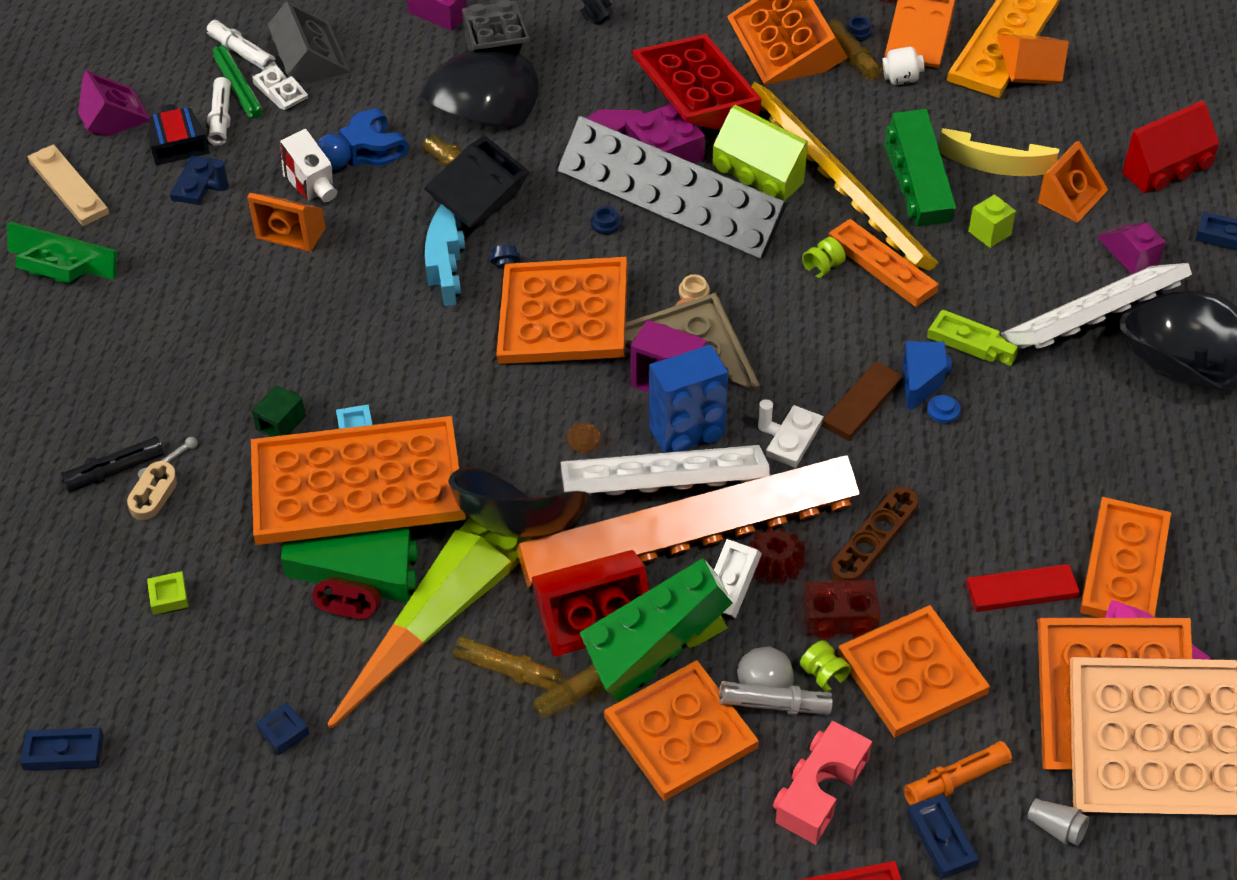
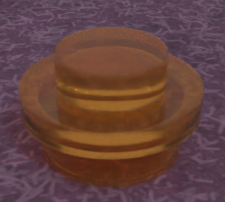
M589 423L576 424L567 432L569 446L580 452L594 449L600 441L599 430Z

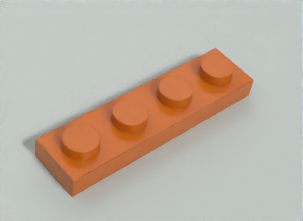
M849 219L829 232L828 237L836 239L841 244L845 255L913 306H919L938 292L939 284L853 220Z

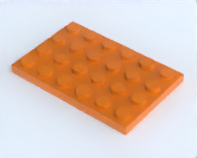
M452 416L251 439L253 536L255 545L466 520V515L457 505L448 482L450 475L459 469Z

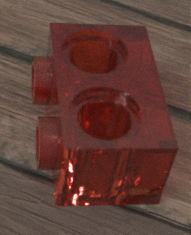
M875 579L804 582L802 606L806 636L830 639L835 635L852 634L854 637H859L879 627L880 608Z

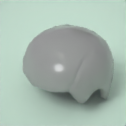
M771 646L752 649L738 663L737 674L741 684L789 688L793 685L794 674L789 658L785 653Z

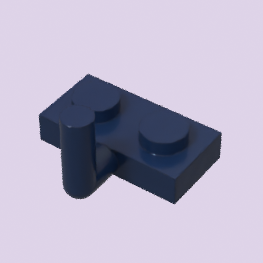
M191 155L170 194L171 200L200 205L208 189L226 191L229 188V182L224 162L219 159Z

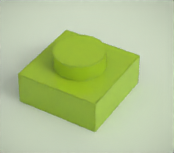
M182 571L147 579L153 615L189 607L185 578Z

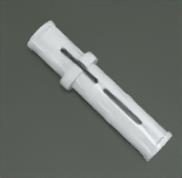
M213 20L208 24L207 34L226 46L228 51L232 50L263 71L275 65L276 62L274 60L276 59L274 56L243 38L236 29H230L218 20Z
M219 77L214 80L212 108L207 119L210 127L208 141L214 146L226 143V132L230 126L231 118L228 114L231 82L225 77Z

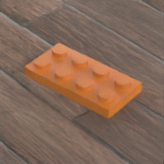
M1102 497L1079 613L1097 618H1105L1111 600H1115L1146 611L1155 617L1171 512Z

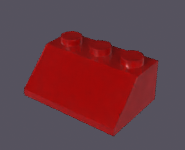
M1200 101L1133 130L1122 173L1142 192L1147 193L1154 189L1157 191L1162 190L1168 183L1176 179L1184 180L1192 172L1198 169L1206 170L1212 166L1215 161L1219 141L1206 103Z
M633 549L532 577L538 611L554 657L585 649L586 646L579 632L649 591L645 565Z

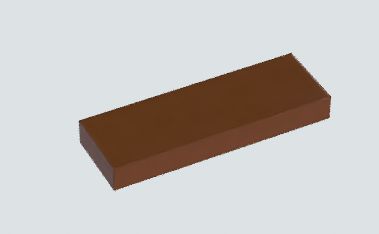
M876 361L822 420V427L850 441L902 383L903 375Z

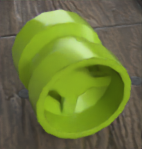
M832 237L823 239L819 242L817 248H810L802 256L803 264L808 271L814 267H818L822 271L816 275L818 278L828 274L830 268H837L843 264L846 258L843 247Z
M825 640L812 645L800 660V666L808 674H814L816 683L825 692L831 690L827 684L831 676H834L841 683L848 677L851 671V666L843 658H837L834 655L833 647Z

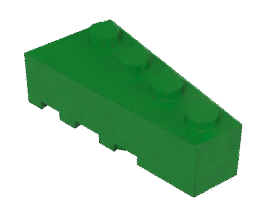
M927 109L892 113L890 124L885 129L886 139L884 147L899 182L901 192L907 202L906 208L909 218H913L916 227L951 222L956 205Z
M702 558L579 633L605 690L620 702L631 696L630 694L641 683L647 684L657 675L654 672L670 656L674 659L684 650L682 646L694 634L700 635L733 602L718 574Z

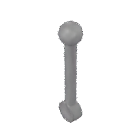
M188 437L184 445L161 461L169 463L186 450L195 449L198 445L197 439L195 437ZM142 468L139 470V478H141L146 468Z

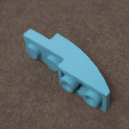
M441 204L427 232L425 264L428 286L440 284L444 306L456 305L455 294H461L459 275L453 276L452 272H457L456 260H461L460 249H465L463 231H457V228H461V221Z

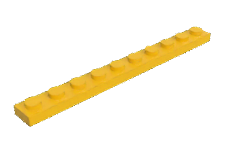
M754 82L751 87L762 99L760 110L765 113L768 111L771 114L769 120L773 124L808 141L806 158L811 162L816 161L819 164L817 170L826 178H832L836 182L834 187L837 191L846 197L849 195L853 199L850 204L861 214L864 215L866 213L870 217L868 223L881 233L883 231L888 236L885 239L886 242L897 251L901 249L906 254L903 258L915 267H921L928 271L934 269L939 262L771 90Z

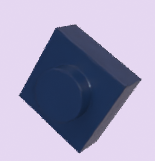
M287 702L256 722L258 731L278 755L310 734L308 726Z

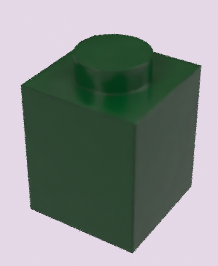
M275 385L251 410L256 429L270 437L289 435L306 417L302 397L295 391H288L278 385Z

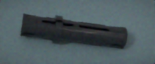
M153 436V438L102 458L96 459V457L88 459L89 463L66 472H61V477L67 491L72 492V490L98 481V483L104 482L105 477L132 468L153 458L163 456L164 451L158 437Z

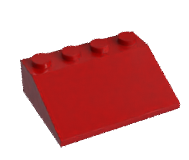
M707 34L632 50L634 59L685 122L721 130L734 105L759 116L762 102L761 97Z

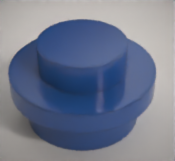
M938 395L931 398L927 406L929 416L938 423L955 421L959 417L961 410L959 402L948 395Z

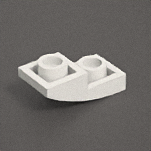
M277 65L253 76V84L283 110H287L308 99V94L292 76L287 78Z

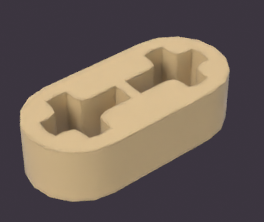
M158 461L146 468L127 499L132 517L137 520H148L160 511L177 485L175 469L171 464ZM166 474L167 480L161 479L156 485L155 477L161 478ZM149 498L150 506L144 505L139 509L137 504H144Z

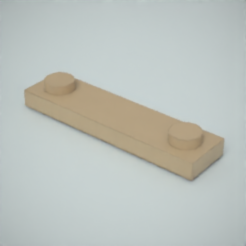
M54 144L27 156L29 163L82 226L109 214L108 207Z

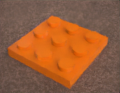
M931 605L838 646L837 655L851 666L850 674L894 738L989 693L990 685Z
M697 660L604 710L605 720L663 801L668 800L753 752L759 746V740L733 706L720 705L719 688Z

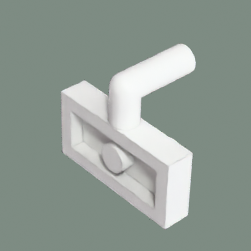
M762 400L759 406L758 428L760 431L774 436L766 449V457L796 468L822 425L824 416L793 405L782 425L772 422V401Z

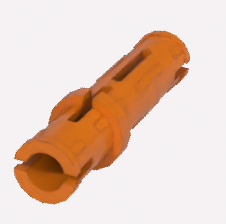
M998 741L994 745L961 759L952 765L944 768L938 766L932 769L926 777L904 785L905 789H903L905 798L910 805L941 794L947 797L953 794L954 789L1010 764L1012 762L1011 752L1004 742Z

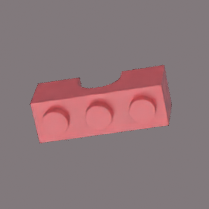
M831 721L825 732L818 731L810 746L812 753L807 760L800 759L792 774L794 781L788 789L783 787L774 801L773 808L777 809L775 823L816 845L834 816L837 800L822 791L818 784L826 779H837L853 786L870 758L872 741L834 721Z

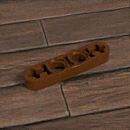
M907 487L894 488L889 492L834 558L831 576L837 584L850 587L861 581L915 515L919 502L916 492ZM907 500L908 504H903L898 510V514L895 513L897 501ZM879 521H887L894 528L889 531H882L875 524ZM861 543H868L875 548V551L872 553H862L856 546ZM852 558H854L856 562L854 563L853 572L842 573L841 568L846 569L852 563Z

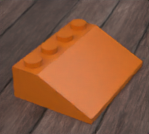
M751 0L727 16L764 85L824 73L848 58L814 0Z

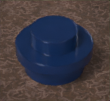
M864 16L852 17L845 26V33L851 39L865 40L872 35L873 27L871 22Z
M609 206L596 209L591 217V226L598 233H613L621 225L619 214L614 208Z
M513 245L496 246L492 249L493 254L490 256V263L497 265L498 269H504L505 264L518 263L521 260L520 253L517 252L516 246Z

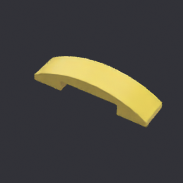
M942 128L939 152L955 162L980 171L1010 176L1044 175L1057 161L1059 153L1057 148L1030 144L1028 151L973 142L970 141L971 133Z

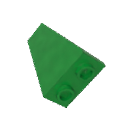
M409 527L287 541L282 544L281 561L285 577L315 584L329 577L355 581L375 587L383 599L402 603L409 601L410 590H416L417 587L416 569H411V562L418 561L417 541H411Z

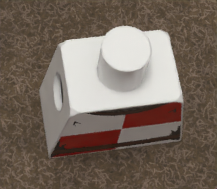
M303 129L281 140L283 176L307 201L317 196L323 202L333 200L337 195V190L333 186L332 165L309 132Z

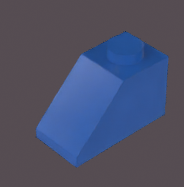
M906 341L903 369L907 409H914L944 385L945 374H951L952 358L951 355H946L945 342Z

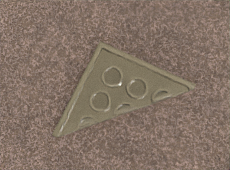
M716 292L626 322L625 346H631L647 319L659 324H665L668 327L706 339L707 345H712L727 369L728 383L753 392L760 391L758 380Z

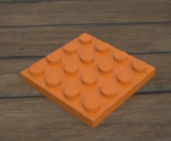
M627 257L505 264L496 354L498 364L625 357Z
M1190 618L1037 619L1043 769L1072 770L1069 658L1193 659Z

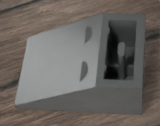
M501 0L496 4H473L469 8H462L464 32L469 51L530 42L516 1Z

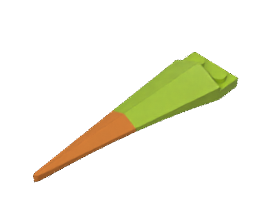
M468 519L460 530H455L329 720V729L335 727L383 681L442 628L508 575L520 562L516 550L519 543L532 540V538L500 536L483 528L471 519Z

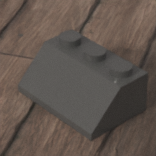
M286 1L267 24L272 34V40L278 49V55L285 66V72L289 77L292 76L296 81L300 80L307 84L351 72L329 22Z

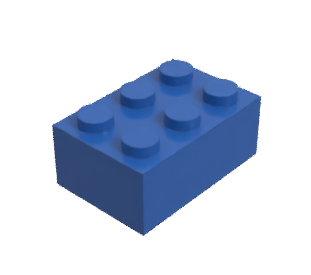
M711 344L649 364V428L663 453L688 451L691 446L703 442L714 443L721 436L725 435L728 371Z

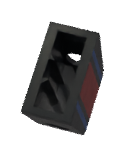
M168 104L161 109V113L153 114L150 117V147L156 166L188 159L191 155L201 156L210 154L205 131L191 108L178 109L177 106Z

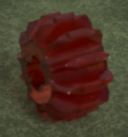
M769 526L766 534L757 531L754 540L748 544V547L757 549L762 553L754 575L756 579L767 575L766 581L768 585L773 582L774 578H778L784 586L787 576L796 580L799 570H803V567H805L804 542L798 541L797 532L786 534L784 526L779 531H774Z

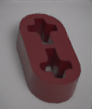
M329 577L324 579L314 587L312 592L314 604L320 610L356 619H366L372 616L381 606V595L375 587L341 578ZM332 587V593L343 596V598L338 597L329 602V596L324 594L323 591ZM364 594L365 600L371 602V605L362 609V603L351 600V598L357 599Z

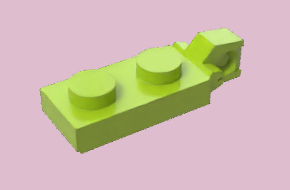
M946 310L940 311L928 329L927 338L937 342H945L947 346L990 362L996 360L1011 366L1017 356L1018 346L1007 342L1006 339L999 335L1000 331Z

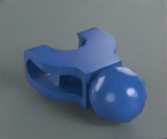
M377 108L355 114L347 127L339 129V135L326 134L317 142V145L330 161L332 171L342 169L349 162L353 167L360 164L383 166L406 156L409 150V143L400 133H381L387 130V117ZM398 145V147L395 148L394 150L388 151V149H391V148H393V147H395V146Z

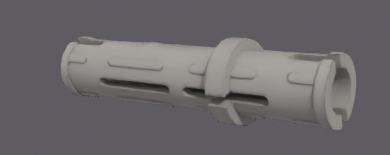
M722 681L719 689L720 705L787 711L788 715L812 713L829 716L832 710L831 692L800 690L799 686L791 685L789 688H778Z

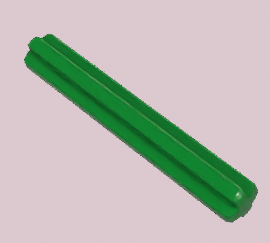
M224 45L215 46L212 50L214 52L213 57L225 78L230 80L231 88L250 119L262 116V106L227 47Z

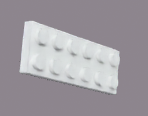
M1189 264L1149 266L1000 333L1001 337L1006 339L1007 342L1018 345L1019 349L1035 345L1036 348L1046 347L1055 342L1053 338L1056 336L1075 334L1080 331L1079 326L1085 323L1087 325L1095 324L1105 320V314L1111 311L1118 313L1131 308L1130 303L1135 300L1138 302L1154 298L1156 296L1155 291L1169 290L1180 286V280L1192 275Z
M759 445L561 462L564 492L585 491L589 495H592L594 492L620 495L630 489L654 492L659 490V487L673 486L675 489H688L693 487V484L707 483L709 486H723L727 484V481L740 480L742 483L770 476L769 463Z

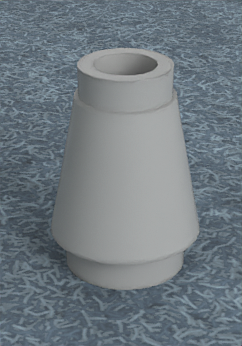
M1038 798L1033 801L1027 817L1028 820L1034 822L1065 845H1068L1070 842L1078 846L1083 840L1089 825V817L1082 814L1081 809L1042 801Z

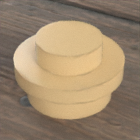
M700 275L686 276L679 285V296L681 299H697L709 295L710 292L708 283Z

